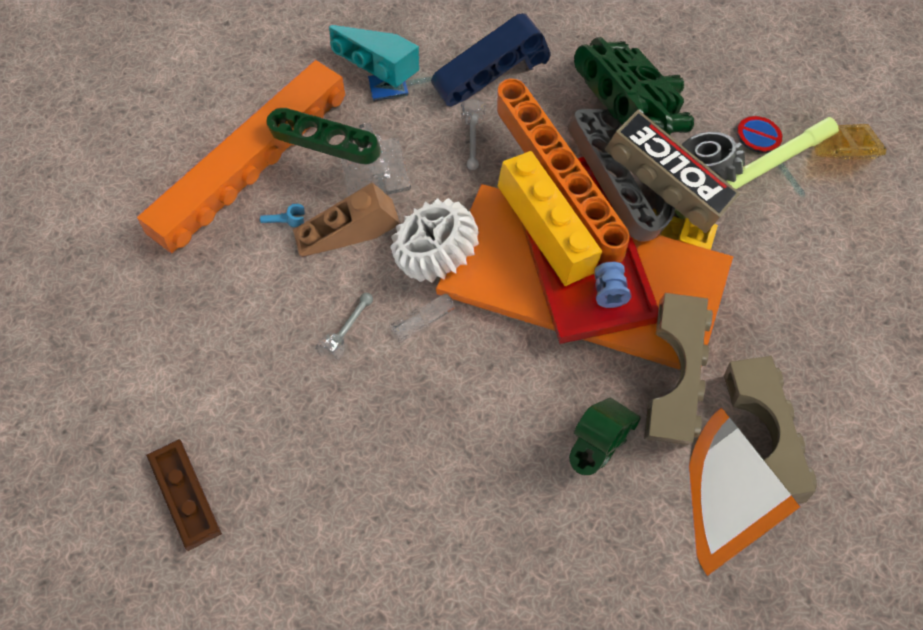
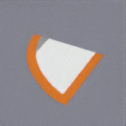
M721 407L703 428L689 463L696 554L706 576H709L800 508L792 495Z

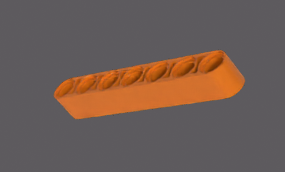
M512 78L502 81L498 86V115L524 153L533 152L602 250L599 261L601 263L622 262L629 242L628 229L525 84L518 79ZM590 217H596L599 220H593ZM613 242L617 244V246H611L607 243Z

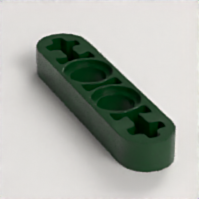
M288 108L275 109L268 115L266 120L267 126L274 138L364 165L375 162L381 154V147L377 137L366 130ZM309 127L317 128V131L312 136H302L305 129ZM336 135L345 136L340 144H329L332 137Z

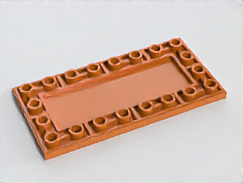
M481 184L470 209L479 231L477 235L479 244L473 247L475 255L466 257L467 265L460 264L456 268V273L451 271L446 274L445 280L440 278L436 287V294L555 331L521 220L500 189ZM661 235L645 242L633 238L658 308L659 301L664 293L708 298L707 310H712L713 313L710 331H705L704 344L708 345L734 256ZM657 324L582 339L680 370L679 359L673 347L656 335Z

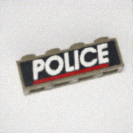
M639 110L615 132L605 148V151L614 160L631 171L642 183L654 190L666 203L672 205L704 233L709 231L741 194Z

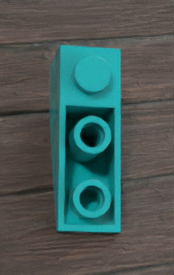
M338 25L329 26L330 46L335 54L344 57L359 68L366 70L395 88L419 71V46L393 33Z

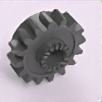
M705 132L694 135L682 143L684 148L725 181L735 182L736 174H743L745 154L742 151V144H736L733 137L719 132Z

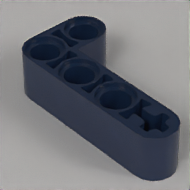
M524 13L517 14L437 70L432 76L431 83L445 104L452 107L467 100L521 61L530 70H533L532 67L541 63L547 64L551 57V52L544 35L528 15Z

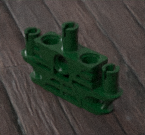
M596 37L591 41L590 46L583 44L576 49L574 65L577 72L612 116L622 125L639 110L669 135L678 132L689 133L693 129V116L689 112L679 113L684 103V98L680 95L684 89L683 77L680 78L681 75L663 76L638 48L630 49L625 41L606 42L602 37Z

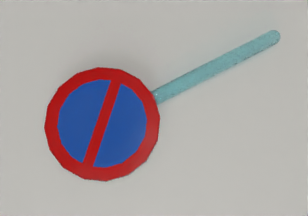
M747 117L741 120L737 127L739 141L746 148L754 152L769 153L778 148L782 143L783 134L780 128L773 121L765 117ZM784 163L778 165L799 196L804 197V190Z

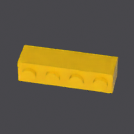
M529 151L503 161L497 186L564 286L594 274L602 250L533 152Z

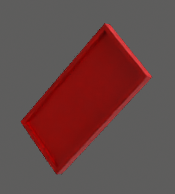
M577 158L609 202L585 158ZM590 217L593 220H599L596 217ZM522 223L559 344L657 324L659 308L634 240L630 235L625 257L620 263L625 269L624 276L627 280V288L630 290L631 298L620 307L606 308L597 304L596 295L598 292L596 290L595 275L592 274L564 286ZM613 242L607 243L611 246H617V244Z

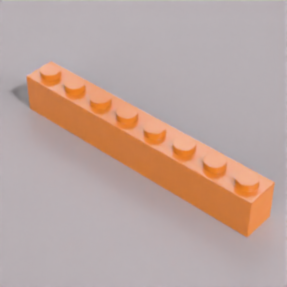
M317 60L312 62L137 217L145 234L171 254L177 248L186 246L190 242L192 235L199 228L209 225L213 221L215 214L222 207L232 204L244 187L254 184L259 178L260 173L267 166L277 163L282 153L289 146L294 145L273 137L266 122L268 115L275 109L288 108L323 118L332 107H338L344 100L346 94L342 76ZM309 128L303 131L302 136Z

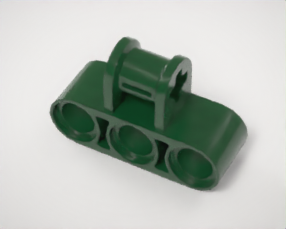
M611 397L590 406L574 430V434L578 436V439L569 455L572 468L581 475H592L605 467L616 449L627 442L626 437L631 429H636L641 416ZM589 449L594 452L592 454V459L594 460L592 463L587 460L589 454L586 451Z

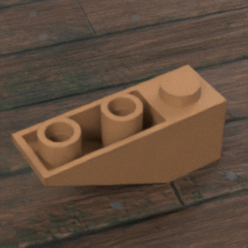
M372 182L293 229L299 255L304 257L376 239L395 228L396 225L400 224L393 200Z

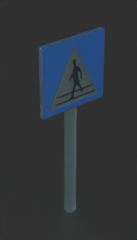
M374 75L368 76L373 101L409 95L407 86L428 83L432 79V76L407 80L395 88Z

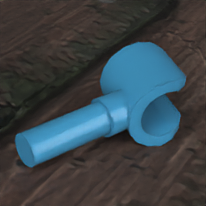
M292 204L288 207L287 213L261 215L260 222L288 223L289 226L296 228L304 223V218L294 217L293 215H304L305 208L301 204Z

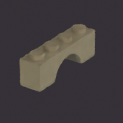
M664 293L659 301L656 335L667 341L675 350L680 363V376L676 387L671 393L655 398L648 403L644 439L689 445L694 442V437L698 438L700 435L702 418L696 415L698 401H703L705 394V380H700L701 366H706L709 356V345L704 344L705 331H710L713 316L712 310H707L708 298Z
M772 356L731 361L725 371L724 379L732 406L754 414L766 425L772 439V452L769 457L764 459L765 463L797 503L807 502L816 491V475L814 470L807 466L804 456L805 442L803 436L796 432L793 422L794 408L791 401L785 398L782 389L784 379L780 368L775 367Z

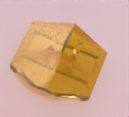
M869 124L838 125L839 131L837 134L814 147L816 156L848 160L876 159L886 155L887 150Z

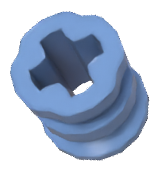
M605 262L595 268V284L598 292L596 301L602 307H620L631 298L630 290L627 288V280L624 276L625 269L621 263Z

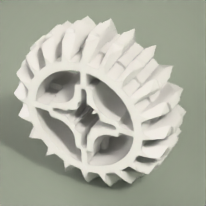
M437 198L431 205L425 202L422 208L418 210L414 208V213L410 216H403L405 222L396 225L397 233L391 236L393 244L390 248L395 263L406 275L417 279L419 282L427 279L432 283L437 276L445 280L446 274L451 271L456 273V268L460 264L467 265L466 257L475 255L473 247L479 244L477 239L479 234L478 226L471 212L467 211L459 201L454 203L449 198L444 202Z

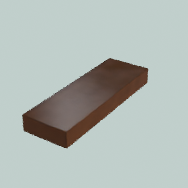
M178 439L147 454L146 456L185 549L190 551L221 535L220 527L182 441Z

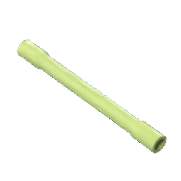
M831 117L825 118L806 129L799 136L744 166L743 174H736L735 182L728 180L726 182L733 188L738 189L809 147L818 145L838 133L839 128L836 121ZM675 209L677 216L683 220L685 216Z

